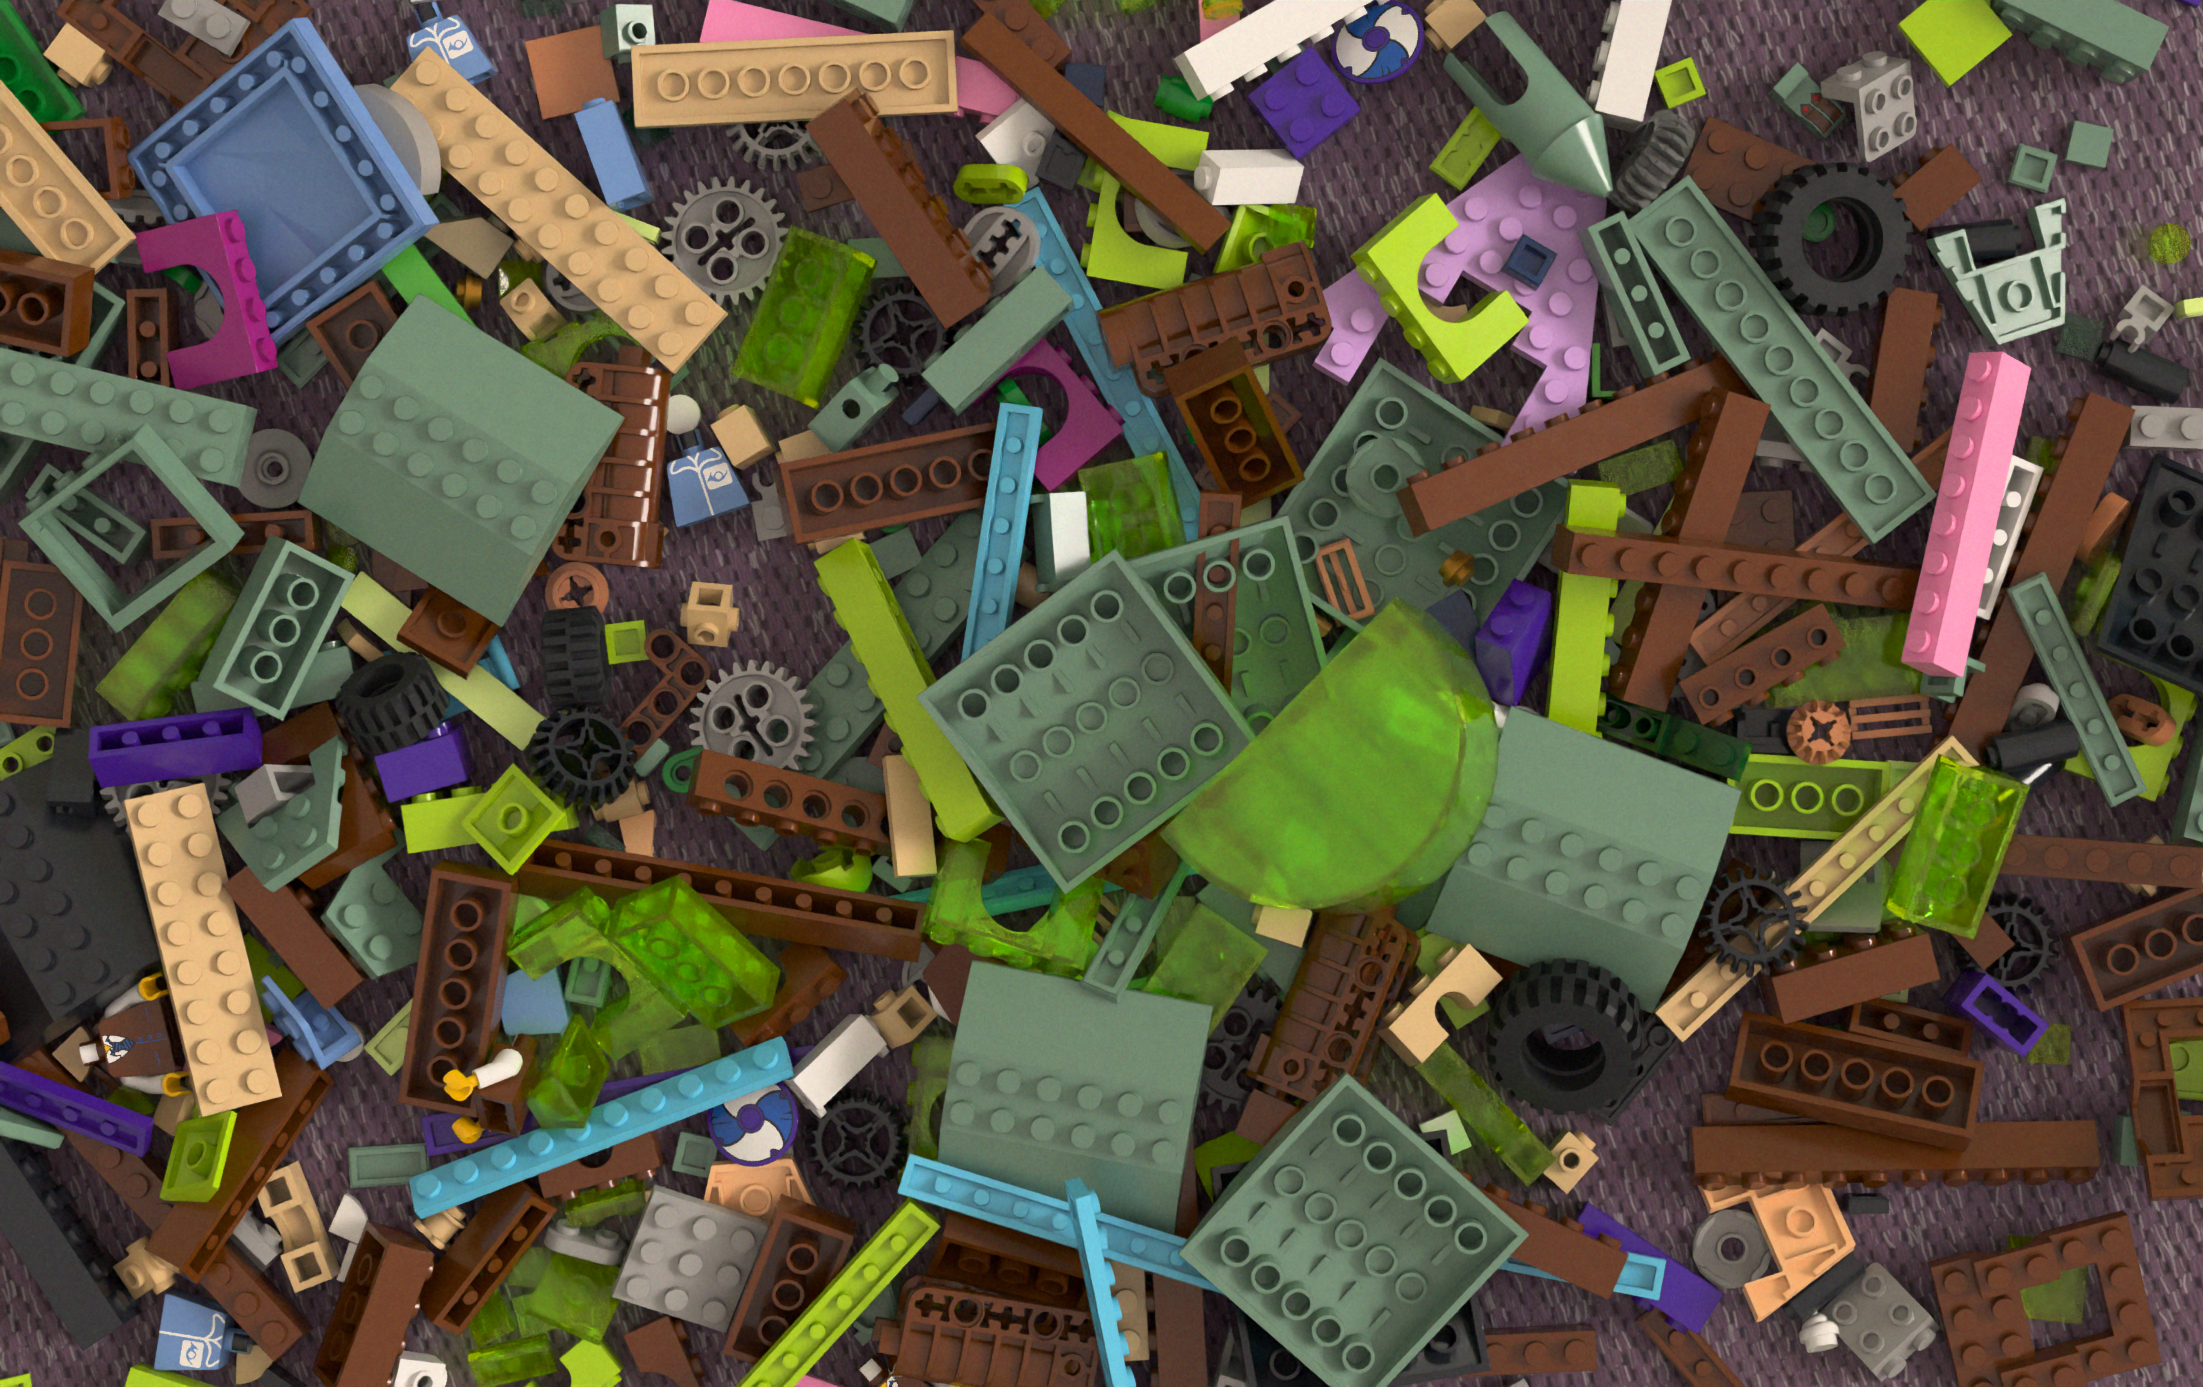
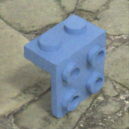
M269 975L260 979L266 992L261 994V997L274 1014L272 1020L284 1036L290 1034L295 1039L292 1043L306 1062L312 1058L318 1067L323 1070L362 1043L358 1033L337 1008L334 1007L325 1011L309 990L290 1002Z

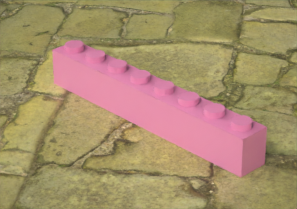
M710 0L699 42L867 35V33L733 0ZM956 56L958 113L944 115L963 119L964 114L969 113L980 116L979 123L988 126L1017 102L1019 95L980 61Z
M2004 352L1970 353L1901 658L1902 663L1929 676L1963 677L2031 371L2030 367Z

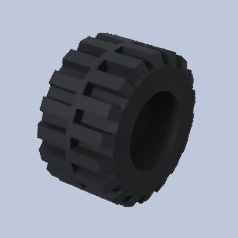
M595 605L548 610L544 614L540 635L543 673L549 699L558 711L569 704L573 709H578L583 704H586V707L605 706L608 703L612 682L611 665H609L604 620Z
M410 651L385 655L365 664L351 674L349 679L344 681L340 686L341 690L337 692L335 697L336 708L358 747L368 753L373 751L374 754L397 751L424 738L440 724L439 721L445 717L447 713L446 708L449 706L447 696L429 662L423 655H417L416 652Z

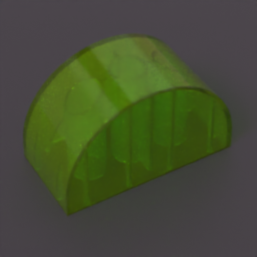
M1396 596L1159 835L1192 869L1213 885L1236 897L1256 904L1326 915L1360 914L1397 904L1416 895L1448 871L1472 842L1486 816L1495 788L1499 760L1498 728L1488 689L1467 652L1433 615Z

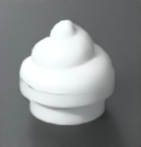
M1816 1311L1803 1323L1799 1338L1801 1344H1805L1807 1352L1814 1353L1837 1347V1334L1840 1333L1835 1322L1829 1321L1826 1315Z

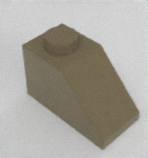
M479 213L440 219L439 224L423 235L486 280L514 242L512 236L507 234L511 228L492 213L488 219Z

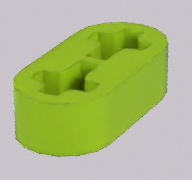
M967 164L960 168L953 189L959 198L969 203L1015 204L1022 201L1029 184V177L1025 171L1014 165Z

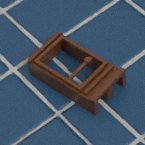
M123 116L38 123L46 133L103 128L110 188L95 190L104 200L132 197L131 189L135 187V174L132 166L128 165L126 149L130 147V132L126 124L123 125Z

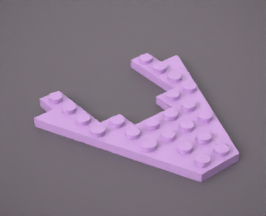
M1522 153L1512 158L1446 205L1459 223V226L1426 254L1421 262L1417 280L1420 296L1439 307L1443 305L1461 275L1490 293L1507 289L1523 313L1528 315L1530 322L1520 330L1510 350L1544 370L1500 444L1501 448L1511 444L1510 435L1533 427L1536 434L1546 429L1545 421L1567 412L1569 420L1579 416L1578 408L1586 404L1598 278L1576 232L1604 220L1607 206V197L1601 198L1533 178ZM1522 234L1558 254L1536 291L1501 271ZM1356 268L1322 291L1331 317L1332 327L1330 332L1332 333L1312 364L1313 367L1346 387L1389 316L1380 304L1381 297L1372 285L1365 283L1360 278ZM1313 314L1307 315L1308 319L1320 326H1324L1322 319L1315 320ZM1577 470L1569 473V475L1573 476Z

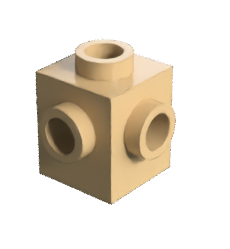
M692 582L689 601L682 604L680 618L681 627H687L688 644L728 647L730 632L738 631L740 615L739 608L733 607V585Z
M147 1235L128 1246L126 1250L129 1256L113 1266L135 1300L152 1289L158 1295L177 1282L173 1276L175 1272L158 1263L144 1249L149 1242Z

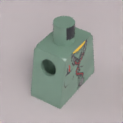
M884 363L880 364L877 368L871 366L849 381L807 426L833 453L840 452L867 433L900 396L899 391L894 387L899 380L897 372L890 365ZM845 412H847L852 418L846 416Z

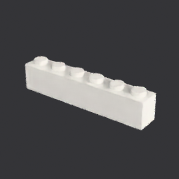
M1275 0L1174 58L1197 101L1210 95L1214 102L1234 90L1231 85L1232 81L1243 76L1246 82H1249L1268 71L1264 64L1265 62L1277 57L1279 62L1282 63L1301 52L1298 43L1310 37L1313 44L1334 33L1331 26L1333 23L1343 18L1346 25L1367 14L1364 6L1373 0ZM1377 0L1379 6L1389 1Z

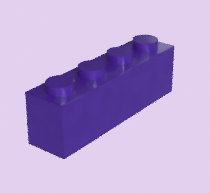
M252 706L90 727L88 759L101 788L255 769L262 767L263 735Z
M1586 1201L1574 1218L1585 1225L1583 1232L1594 1237H1598L1599 1233L1603 1232L1621 1240L1620 1248L1625 1251L1666 1259L1659 1300L1632 1295L1631 1299L1649 1312L1655 1306L1666 1313L1668 1316L1664 1321L1680 1333L1685 1335L1687 1330L1690 1329L1698 1335L1724 1293Z

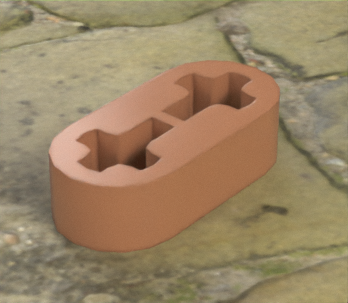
M2113 492L2106 495L2093 512L2074 558L2088 566L2093 565L2126 521L2131 510V502Z
M2121 694L2111 699L2107 704L2120 733L2124 736L2150 746H2160L2167 743L2176 731L2174 718L2165 709L2154 703L2130 694ZM2131 711L2134 713L2132 718L2123 715V713H2130ZM2148 722L2158 725L2157 727H2146Z

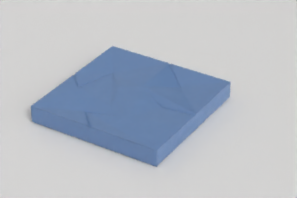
M308 17L289 20L127 154L129 164L169 225L231 210L238 211L239 219L245 227V242L249 257L256 269L255 280L260 299L266 307V322L270 337L274 341L276 349L306 327L305 323L332 307L440 223L383 133L372 120L370 113ZM196 266L225 311L224 299L219 285L208 272Z

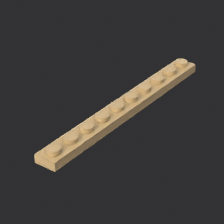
M1948 735L1790 883V886L1785 891L1787 896L1797 890L1802 894L1798 901L1792 903L1793 906L1806 905L1808 908L1806 914L1796 917L1797 920L1807 921L1809 924L1814 921L1979 766V763L1953 735ZM1773 898L1764 909L1776 908L1778 910L1783 907ZM1756 914L1743 927L1747 929L1750 926L1749 931L1755 932L1756 939L1759 941V925L1766 919H1763L1760 915L1757 917ZM1787 921L1778 922L1777 925L1769 927L1765 931L1767 952L1778 946L1784 939L1788 928ZM1796 930L1795 934L1799 935L1802 931ZM1734 935L1727 941L1731 947L1742 953L1755 954L1749 939L1743 935ZM1719 949L1653 1012L1681 1042H1684L1751 979L1746 977L1747 965L1740 963L1737 973H1730L1732 959L1727 958L1721 966L1715 963L1721 953ZM1754 965L1753 977L1761 970L1760 965Z

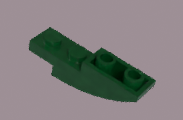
M1606 692L1604 716H1597L1596 731L1737 782L1741 780L1753 744L1668 713L1623 701Z

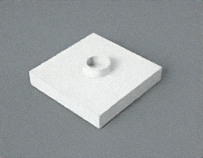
M1021 97L975 135V137L996 164L1014 165L1026 172L1029 177V184L1026 192H1028L1040 182L1035 173L1055 130V126Z

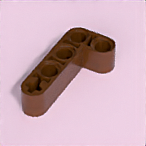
M660 628L652 631L647 636L644 645L645 653L666 676L620 726H627V733L624 739L633 740L631 729L635 723L642 721L650 728V738L646 743L638 744L634 742L632 750L637 752V761L658 738H662L698 699L697 693H703L708 688L706 680H713L714 671L710 662L673 630ZM664 635L671 637L675 645L672 655L667 658L658 656L654 648L657 639ZM692 662L701 664L704 669V678L696 685L688 683L684 676L685 668ZM664 692L674 694L678 702L675 711L669 715L662 713L657 704L658 698ZM602 770L601 773L597 774L604 779L610 776V771Z

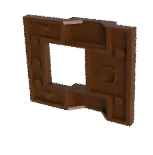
M64 0L55 13L164 95L178 108L182 109L293 18H309L314 9L303 0H216L219 4L251 22L231 57L192 34H189L176 53H173L115 8L121 0Z
M2203 997L2131 1000L2118 1005L2130 1084L2126 1087L2132 1130L2138 1166H2143L2148 1201L2203 1199V1115H2180L2169 1042L2203 1040Z
M2124 1210L2042 1231L2027 1245L2001 1252L1967 1251L1927 1262L1958 1387H2087L2086 1382L2162 1362L2130 1224ZM2094 1263L2110 1330L2034 1350L2020 1290L2061 1279L2060 1272Z

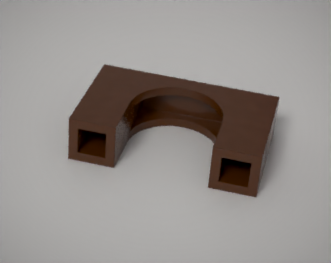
M327 700L262 734V766L264 764L311 766L309 754L336 735L348 743V755L342 756L341 769L346 773L343 795L340 802L342 811L338 848L297 876L313 891L399 845L393 833V830L397 828L396 821L387 807L382 808L378 797L383 795L381 787L372 774H367L364 764L368 763L367 755L362 748L358 747L356 742H353L350 731L338 710ZM259 768L252 769L253 773Z

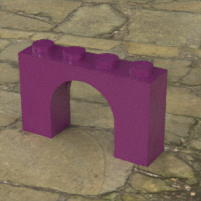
M237 210L215 213L134 234L137 237L136 242L145 273L166 270L186 264L202 268L215 279L223 295L225 306L224 318L216 335L205 343L166 352L175 389L186 390L278 368L276 345L270 337L266 322V307L260 299L255 280L256 269L249 257L245 242V227L239 219Z
M1043 337L981 394L971 406L976 409L998 390L996 385L1008 376L1013 379L1021 375L1036 374L1056 382L1068 398V416L1061 430L1037 450L1033 478L1046 493H1060L1125 438L1124 430L1121 427L1125 421L1111 404L1104 408L1095 396L1099 391L1085 374L1078 378L1069 366L1074 362L1059 344L1053 348Z

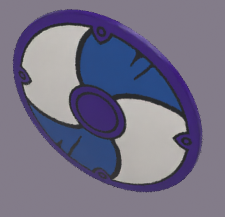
M1389 0L1379 6L1377 1L1370 2L1364 6L1367 14L1348 25L1344 21L1337 28L1332 40L1331 55L1336 68L1344 77L1359 84H1380L1400 76L1416 61L1424 43V27L1418 14L1411 7L1398 1Z
M782 1081L710 1108L707 1113L709 1133L718 1150L729 1160L749 1167L767 1165L783 1156L795 1139L799 1122L798 1108L794 1096Z

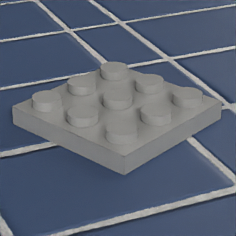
M654 1184L612 1289V1297L726 1333L768 1229V1221Z

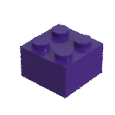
M1312 46L1259 86L1247 98L1248 105L1282 148L1287 150L1298 162L1359 116L1361 111L1355 100Z
M450 720L440 722L428 735L410 746L393 752L386 751L374 756L389 803L466 781L476 770L463 723L452 726Z

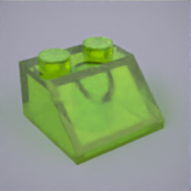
M573 1014L554 1040L547 1057L542 1063V1068L535 1084L528 1094L526 1103L542 1129L584 1128L611 1068L581 1014Z

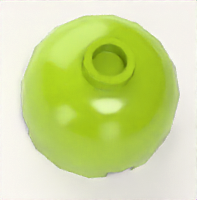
M839 844L833 847L821 846L819 849L826 852L808 862H805L802 856L791 867L790 874L793 880L797 882L865 893L872 882L873 864L871 856L855 854L852 852L851 847Z

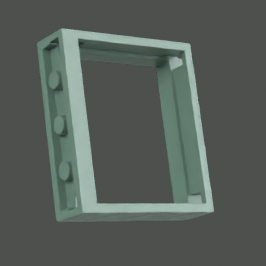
M147 422L135 431L129 426L126 427L110 441L113 447L105 453L101 448L95 450L81 463L84 469L77 474L72 469L67 471L53 483L55 490L49 495H46L44 491L36 494L25 504L29 511L18 523L116 633L232 551L244 535L242 529ZM134 450L211 538L134 594L127 597L50 511Z

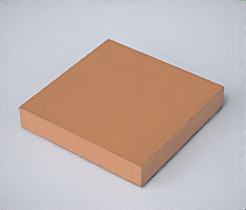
M601 25L525 42L541 115L544 121L574 115V113L583 110L582 105L597 98L603 97L606 102L613 100L616 105L622 104L612 60H603Z

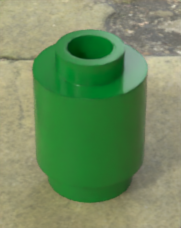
M1164 74L1153 105L1161 107L1163 113L1198 124L1200 117L1209 118L1214 102L1210 95L1197 101L1183 76L1174 74L1173 77Z

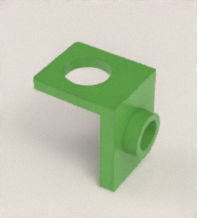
M1592 343L1588 376V400H1614L1612 394L1617 391H1600V343Z

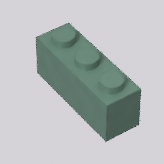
M47 463L25 496L28 499H32L41 491L49 495L55 490L53 483L65 474L67 470L59 465ZM85 485L50 511L57 519L123 565L136 566L152 543V533L149 527L88 485Z

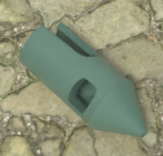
M1507 11L1495 13L1484 19L1525 70L1528 76V87L1525 94L1514 104L1508 105L1468 61L1461 63L1450 52L1444 61V70L1507 142H1513L1519 149L1527 167L1531 170L1533 178L1601 198L1609 196L1613 191L1602 115L1596 114Z

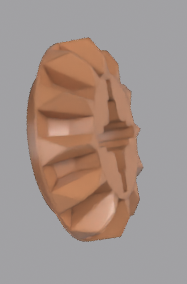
M570 562L558 567L551 574L545 587V600L549 610L581 607L576 600H561V598L566 597L572 591L570 578L573 577L574 582H577L579 587H593V590L588 591V594L583 596V606L595 605L601 615L603 614L610 599L608 582L597 568L584 562Z
M1813 700L1799 706L1790 716L1787 724V740L1792 751L1803 761L1814 765H1825L1841 758L1846 749L1851 745L1850 733L1852 727L1848 723L1846 712L1837 708L1833 702ZM1814 721L1819 726L1831 722L1832 725L1826 732L1827 742L1820 738L1808 743L1807 740L1812 737L1811 734L1815 731L1812 725Z

